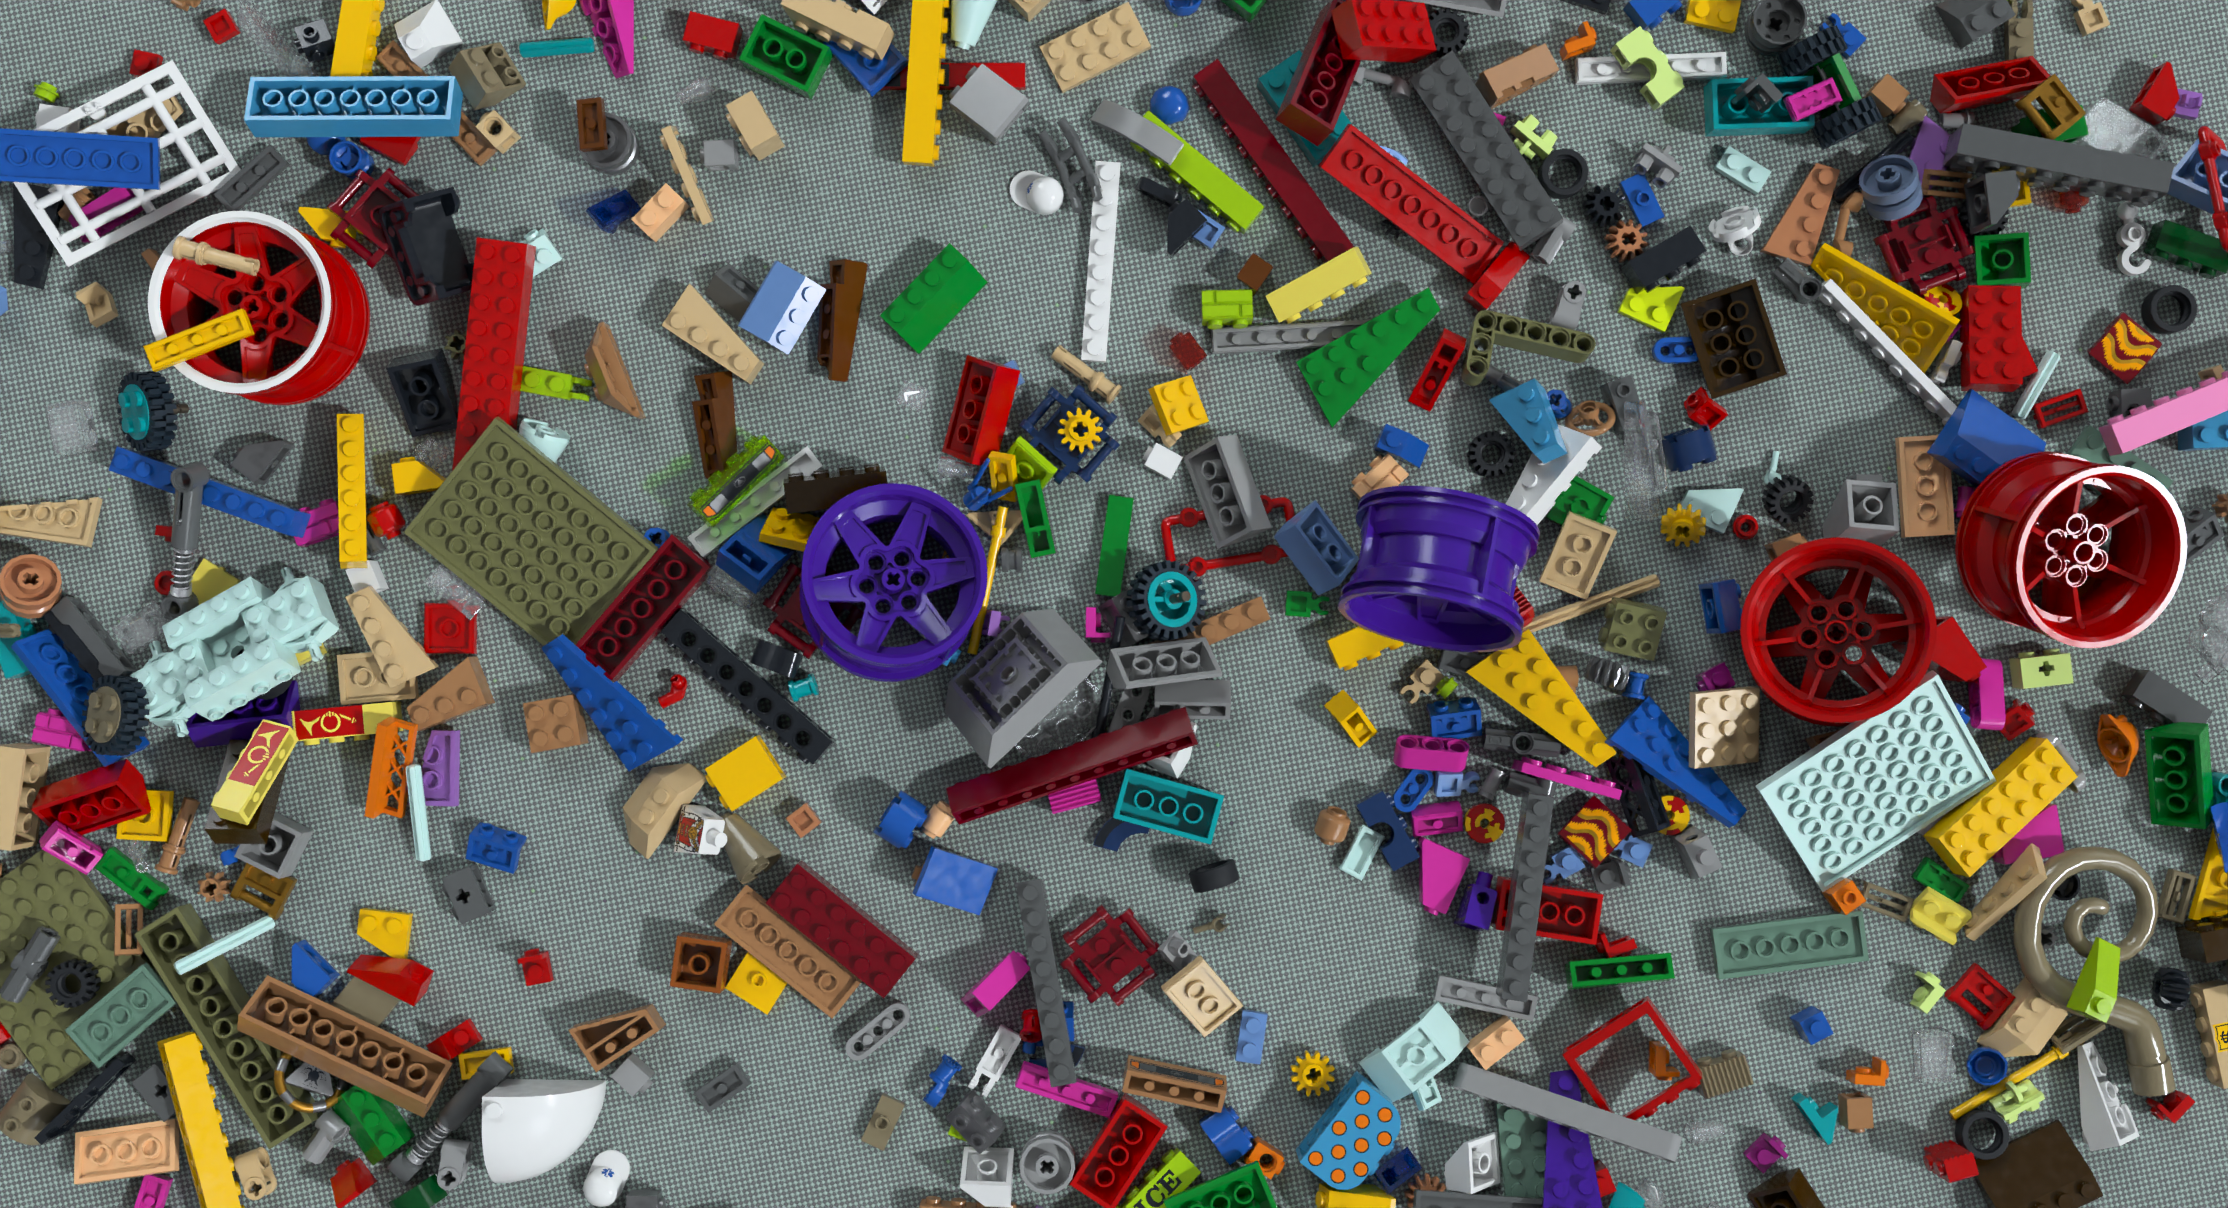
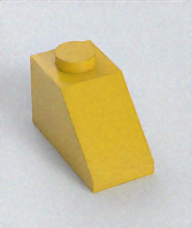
M299 207L298 212L321 239L330 243V247L346 248L343 242L339 239L336 241L330 236L342 219L328 209ZM349 226L345 232L356 240V231Z
M415 457L400 458V463L391 464L395 494L411 495L437 491L446 480V478L425 462L415 460Z
M1341 690L1324 705L1358 748L1378 733L1360 706L1344 690Z

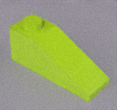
M2099 937L2095 938L2068 1001L2067 1008L2087 1018L2107 1023L2117 1000L2121 948Z

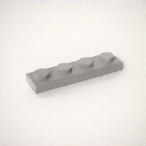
M1438 974L1433 999L1533 1021L1538 996L1528 993L1527 1002L1501 999L1496 994L1497 986Z

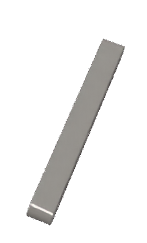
M1459 1063L1452 1086L1455 1089L1653 1157L1676 1163L1682 1137L1466 1063Z

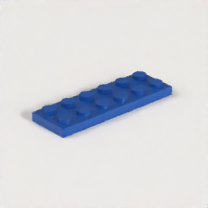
M0 128V181L160 190V139Z
M50 629L14 642L11 648L81 738L86 741L88 737L83 736L85 727H82V721L86 720V716H82V710H87L84 701L85 699L89 700L87 693L89 690H93L92 684L94 679L89 673L79 667L78 659L63 647L64 642L59 636L52 633ZM145 736L139 737L142 741L139 746L135 745L136 750L124 756L100 755L94 751L92 752L102 765L106 767L145 749L150 742Z

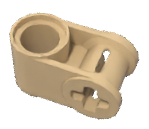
M258 1147L235 1157L234 1166L240 1177L246 1197L251 1200H259L265 1195L274 1192L277 1186V1179L270 1164L269 1154L265 1148Z

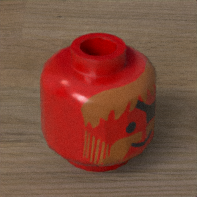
M386 501L369 509L370 513L367 516V521L376 537L386 536L387 540L402 534L400 529L405 526L406 521L396 504H389Z

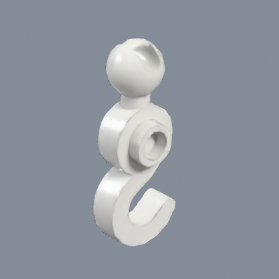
M2129 201L2122 202L2117 208L2118 217L2124 221V225L2116 233L2118 244L2124 248L2117 256V266L2123 274L2135 276L2144 273L2149 268L2151 261L2146 259L2141 261L2136 267L2132 266L2129 262L2130 255L2141 246L2146 237L2145 229L2142 225L2135 223L2134 219L2139 212V208L2131 205Z

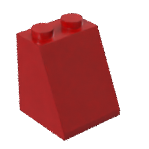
M1953 616L1936 617L1937 640L1928 670L1935 671L1939 677L1949 681L1972 682L1981 676L1980 672L1987 668V666ZM1907 638L1897 640L1891 645L1900 653L1905 654Z

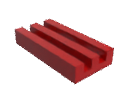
M2081 389L2036 403L2031 409L2035 413L2033 415L2034 420L2037 419L2038 429L2089 412ZM2075 395L2077 397L2075 401L2044 412L2041 411V407ZM2076 405L2080 406V409L2048 421L2044 420L2045 416Z

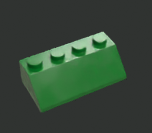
M949 243L891 303L880 317L909 346L920 354L988 282Z
M2178 722L2146 729L2144 734L2151 824L2206 829L2212 821L2210 807L2214 805L2208 724Z

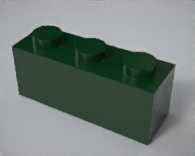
M2166 219L2153 224L2143 251L2146 254L2152 255V259L2160 262L2168 261L2174 263L2175 267L2181 270L2199 272V276L2207 279H2214L2227 273L2228 253L2223 250L2218 238Z

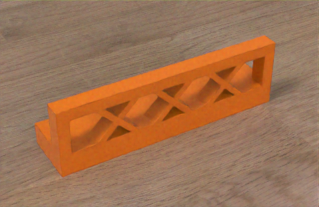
M391 716L377 724L364 816L372 819L382 813L398 818L405 816L408 798L406 766L413 764L418 724ZM398 727L409 730L407 741L403 742L398 735ZM397 749H400L405 756V762L402 765L394 757ZM395 771L402 780L401 786L398 788L391 780L392 773ZM392 794L398 801V809L387 806L388 797Z

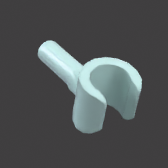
M1773 451L1770 469L1764 476L1766 484L1769 482L1774 484L1773 479L1775 477L1782 480L1781 475L1776 473L1779 451Z

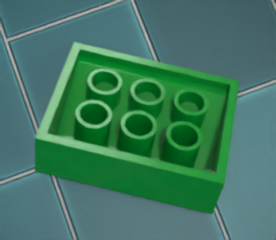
M1258 1160L1163 1199L1166 1208H1278Z

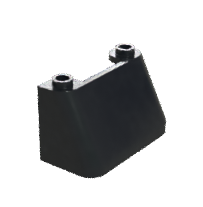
M454 187L400 200L379 210V220L407 296L412 304L416 306L471 290L474 262H468L452 215L458 212L460 206V199Z

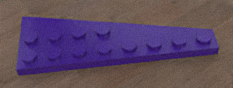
M1572 1069L1549 1073V1092L1582 1102L1578 1078ZM1547 1120L1542 1208H1603L1589 1135Z

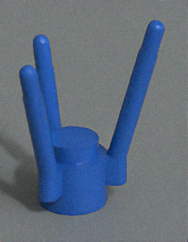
M989 458L985 459L975 478L967 486L969 492L963 497L965 506L972 511H977L983 505H989L992 501L1013 490V487L1010 486L988 496L992 491L991 488L985 489L982 486H977L990 462Z

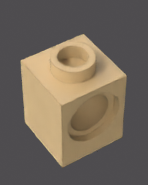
M495 110L485 113L476 125L477 129L502 154L521 138ZM501 125V131L497 135H493V128Z

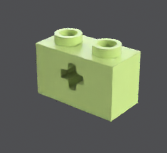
M2060 649L2043 650L2044 655L2035 656V652L2031 651L2018 653V658H2009L2012 687L2027 689L2074 683L2070 653H2060Z

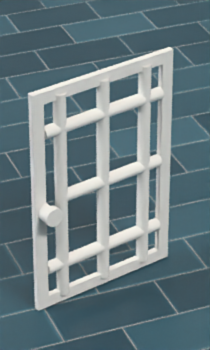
M173 60L34 129L35 131L56 132L89 115L99 122L77 133L109 135L106 130L153 107L169 132L159 138L160 149L175 142L191 167L161 183L160 190L144 191V189H131L135 197L88 220L72 195L88 186L53 184L56 188L54 192L37 199L28 183L13 182L65 261L66 266L70 267L218 191L241 170ZM170 75L175 84L156 93L151 84ZM140 89L143 90L147 98L105 118L106 110L104 107ZM179 93L182 94L197 118L180 128L177 127L162 103ZM203 128L217 150L218 155L200 163L184 137ZM225 163L230 172L211 181L206 172ZM196 177L202 184L201 187L158 209L151 202V200ZM63 199L79 226L60 234L44 208ZM140 206L146 212V215L102 238L95 231V229ZM86 235L90 244L72 252L67 243Z

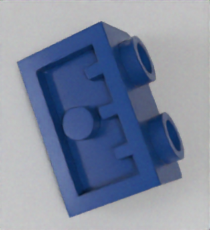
M1462 697L1453 701L1440 700L1426 705L1429 714L1431 737L1461 739L1482 736L1481 709L1476 698Z
M479 822L469 835L465 859L514 874L518 867L521 848L525 844L527 837L515 831H508L489 823Z

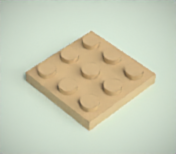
M1749 686L1690 692L1689 767L1698 769L1759 762V687Z

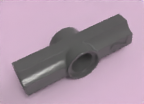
M1484 728L1481 743L1483 750L1555 758L1559 757L1561 742L1552 735ZM1520 736H1524L1527 742L1523 749L1516 747V739Z
M44 926L37 928L26 948L21 950L11 963L12 971L0 989L3 999L15 1003L23 1000L32 983L47 969L49 964L47 959L61 938L58 934L59 932Z

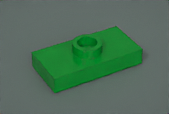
M1929 857L1923 858L1911 878L1923 886L1934 889L1956 903H1959L1969 888L1967 883Z

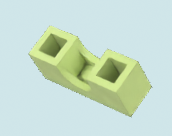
M1641 26L1617 42L1610 50L1624 71L1634 64H1642L1648 68L1650 81L1641 88L1640 92L1654 111L1685 87L1681 75L1677 71L1672 70L1666 55L1662 51H1658L1653 44V38L1650 33L1643 30Z

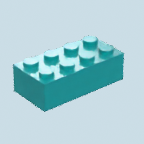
M1300 50L1258 78L1257 88L1276 115L1301 59L1302 52ZM1341 110L1333 132L1319 146L1311 143L1285 126V128L1311 165L1315 167L1324 159L1345 127L1352 123L1343 110Z
M1813 76L1767 77L1783 94V97L1764 113H1761L1759 110L1755 111L1748 104L1746 96L1735 105L1731 102L1737 96L1734 91L1749 78L1710 80L1703 87L1705 137L1805 134L1815 126L1814 114L1793 123L1783 99L1813 86Z
M1126 768L1112 817L1211 845L1224 795Z

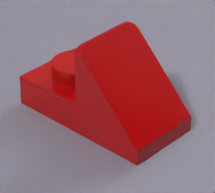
M471 1018L426 1046L431 1053L449 1061L483 1040Z

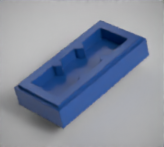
M1637 174L1619 183L1637 224H1642L1641 228L1665 217L1645 175Z

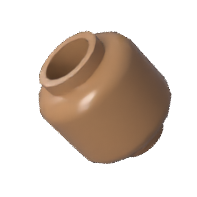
M1328 806L1327 809L1320 811L1314 831L1320 837L1322 843L1332 846L1345 840L1351 821L1345 810L1335 806Z

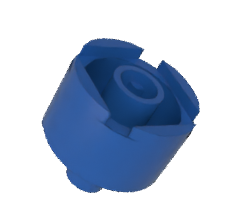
M900 790L898 792L900 799L896 796L880 818L882 822L879 827L876 826L873 833L898 849L900 847L906 849L914 837L912 836L914 833L912 832L915 826L919 828L922 826L928 816V811L925 810L926 806Z

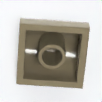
M30 1073L24 1078L0 1111V1130L6 1136L19 1143L39 1145L40 1143L35 1137L71 1101L56 1090H50L44 1081Z

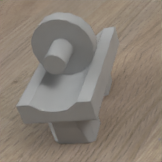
M1646 142L1633 157L1635 160L1633 170L1640 175H1644L1648 170L1656 174L1652 180L1653 184L1660 189H1663L1668 183L1670 184L1681 173L1683 167L1675 162L1673 156L1668 154L1672 148L1668 144L1662 150L1658 146H1651Z
M1172 929L1167 940L1158 948L1162 959L1169 962L1177 973L1198 957L1187 941L1176 930Z

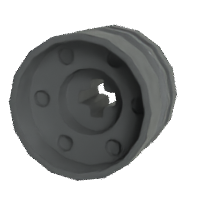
M1761 0L1745 23L1744 35L1747 44L1754 52L1763 56L1780 55L1792 47L1807 25L1808 14L1805 5L1801 0ZM1769 26H1770V27H1774V26H1775V27L1777 28V30H1775V29H1771V30H1770V29H1769Z

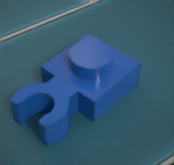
M1832 13L1828 19L1832 22L1833 26L1837 25L1848 47L1841 55L1848 59L1867 38L1850 22L1842 26L1839 16ZM1823 23L1819 26V29L1823 31L1829 26Z

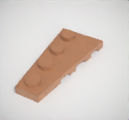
M1815 163L1797 190V194L1784 211V215L1773 229L1770 238L1760 252L1784 260L1788 257L1794 263L1806 267L1811 265L1840 170L1819 163Z

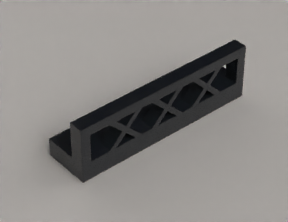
M1620 750L1619 758L1613 755L1606 760L1612 780L1616 783L1615 788L1622 790L1620 803L1628 825L1632 829L1631 834L1633 838L1654 833L1671 826L1653 775L1645 771L1642 764L1635 759L1629 760L1622 755V750ZM1621 767L1628 771L1629 778L1627 782L1620 777L1619 771ZM1629 791L1637 796L1636 806L1628 800ZM1638 815L1645 819L1647 829L1639 830L1636 822Z

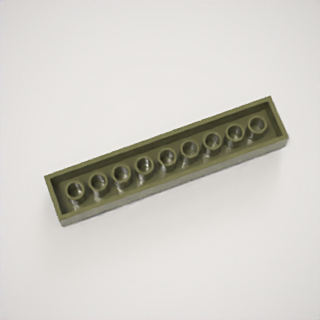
M191 903L176 907L134 934L268 1149L286 1140L323 1114L322 1111L304 1113L287 1106L279 1097L274 1083V1070L283 1051L237 1030L238 1015L248 1003L250 997L223 954L182 975H179L175 970L174 963L215 942ZM290 1061L285 1070L284 1079L295 1071ZM285 1084L286 1088L297 1100L304 1103L315 1102L308 1090Z

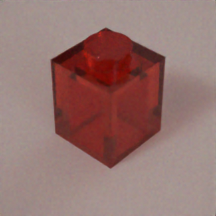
M1180 332L1170 340L1171 345L1168 350L1185 373H1188L1207 358L1206 353L1190 332H1187L1185 335Z

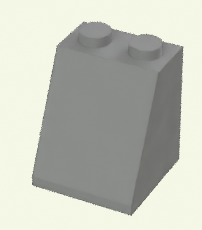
M981 64L979 68L974 66L965 76L967 82L962 88L958 85L949 95L951 98L949 106L993 145H996L1027 109L1029 99L984 64Z
M1846 479L1823 523V538L1860 539L1878 546L1888 541L1899 532L1896 483Z

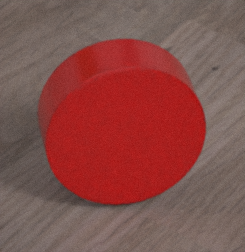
M162 571L156 576L154 586L158 593L168 596L170 586L174 584L171 581L174 578L171 573L174 571Z

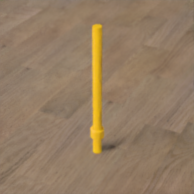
M998 506L995 524L991 526L990 535H992L986 562V594L980 612L973 623L967 651L970 654L977 655L1001 540L1005 538L1006 527L1004 526L1008 507Z
M2053 1045L2050 1047L2051 1050L2005 1077L1996 1085L1990 1086L1950 1110V1116L1954 1120L1960 1118L2005 1091V1084L2012 1081L2016 1084L2056 1059L2062 1060L2067 1057L2069 1052L2063 1055L2059 1048Z

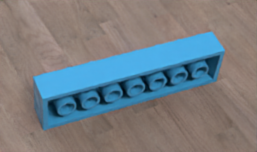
M455 76L250 77L244 121L254 137L459 136L463 92Z

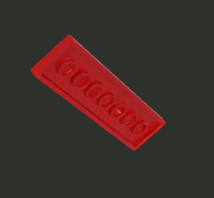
M1348 124L1318 166L1470 283L1475 284L1504 244L1502 240L1352 124Z

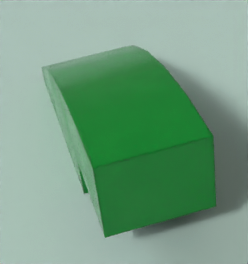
M1040 479L1015 484L1031 558L1056 553Z

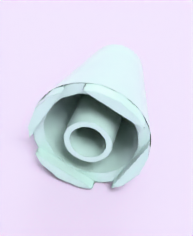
M951 0V40L955 41V47L969 50L970 46L976 45L997 0Z
M524 418L520 423L519 434L553 462H556L568 445L571 436L558 427L555 430L547 427L548 423Z

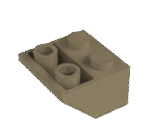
M501 42L461 50L448 67L451 74L456 77L461 90L474 110L494 106L526 85V82Z

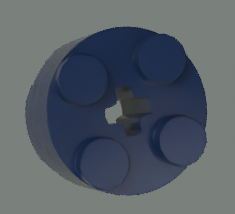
M1708 424L1698 425L1699 429L1697 430L1686 428L1664 436V439L1658 440L1667 469H1670L1671 472L1677 470L1678 472H1684L1692 469L1693 463L1702 462V464L1717 460V451Z

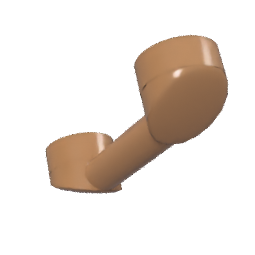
M1859 192L1850 194L1840 206L1833 239V247L1849 257L1852 255L1853 242L1844 239L1850 212L1858 213L1863 203L1864 196Z

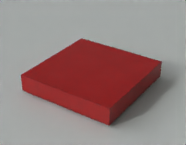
M424 603L425 653L477 654V604Z

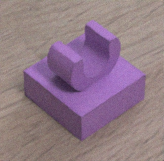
M2178 89L2180 99L2175 105L2176 112L2173 116L2188 120L2196 119L2203 100L2202 93Z
M986 610L982 634L997 637L1003 631L999 626L1000 622L1003 620L1010 621V617L1001 615V612Z

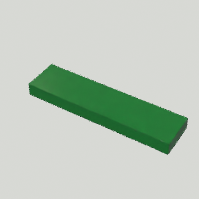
M1109 495L1095 594L1115 597L1121 593L1134 498Z

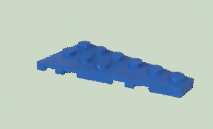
M562 634L541 647L628 771L633 770L683 741L678 734L674 736L664 728L666 724L661 719L655 720L648 714L646 706L617 681L613 683L604 675L605 670L599 665L597 667L592 665L586 659V654L565 635Z
M1650 696L1642 700L1606 739V744L1611 747L1616 746L1623 751L1622 755L1629 760L1635 759L1642 764L1645 771L1671 789H1678L1684 793L1685 798L1690 802L1695 801L1703 806L1706 813L1726 827L1735 826L1746 813L1747 809L1711 767L1698 769L1689 767V741Z

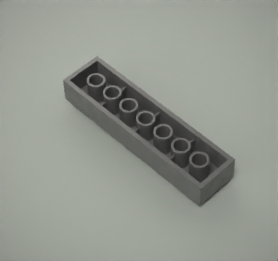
M1453 50L1410 79L1413 89L1520 251L1563 223L1562 215Z
M1963 123L1949 136L1943 166L1950 167L1951 171L1965 172L1967 170L1976 172L1977 176L1985 173L2016 170V177L2020 181L2027 182V185L2032 187L2051 186L2055 191H2077L2079 195L2084 197L2098 195L2105 197V200L2110 202L2129 201L2131 205L2136 207H2146L2168 193L2175 164L2168 161Z

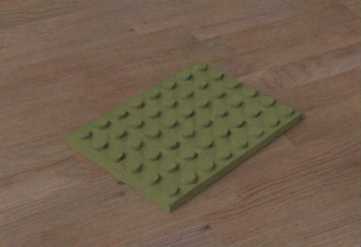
M499 416L491 422L404 531L413 541L542 645H546L562 634L576 645L659 549Z
M40 850L0 879V989L12 971L11 963L21 950L26 948L38 927L52 928L59 932L58 934L61 938L47 959L49 962L47 969L32 983L21 1002L7 1001L0 994V1022L50 1090H53L92 1063L88 1056L66 1033L65 1029L142 964L148 963L159 977L160 975L144 952L142 955L114 956L115 913L87 875L48 852ZM122 922L120 949H125L126 928ZM131 936V949H136V941ZM68 960H87L86 964L92 963L94 965L91 970L97 969L99 972L95 975V978L101 977V982L96 984L100 986V989L94 992L96 996L90 999V1001L73 1008H63L64 1004L61 1006L56 1005L58 1000L51 1001L49 998L53 995L52 992L46 993V989L50 988V985H45V981L50 979L47 976L48 973L53 971L55 966ZM75 974L67 975L65 978L66 987L71 992H78L81 989L80 979Z

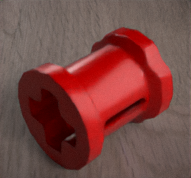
M1024 1010L1022 1012V1020H1024L1023 1029L1020 1031L1019 1036L1025 1042H1038L1042 1039L1038 1010Z

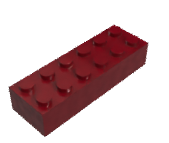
M1330 0L1320 11L1275 119L1316 146H1319L1333 132L1361 60L1343 59L1331 11L1345 2L1343 0Z
M671 534L578 641L576 646L586 654V659L595 667L599 665L606 671L604 675L612 682L618 681L716 568L682 538Z
M802 860L796 864L766 902L768 906L883 998L886 997L918 956V953Z

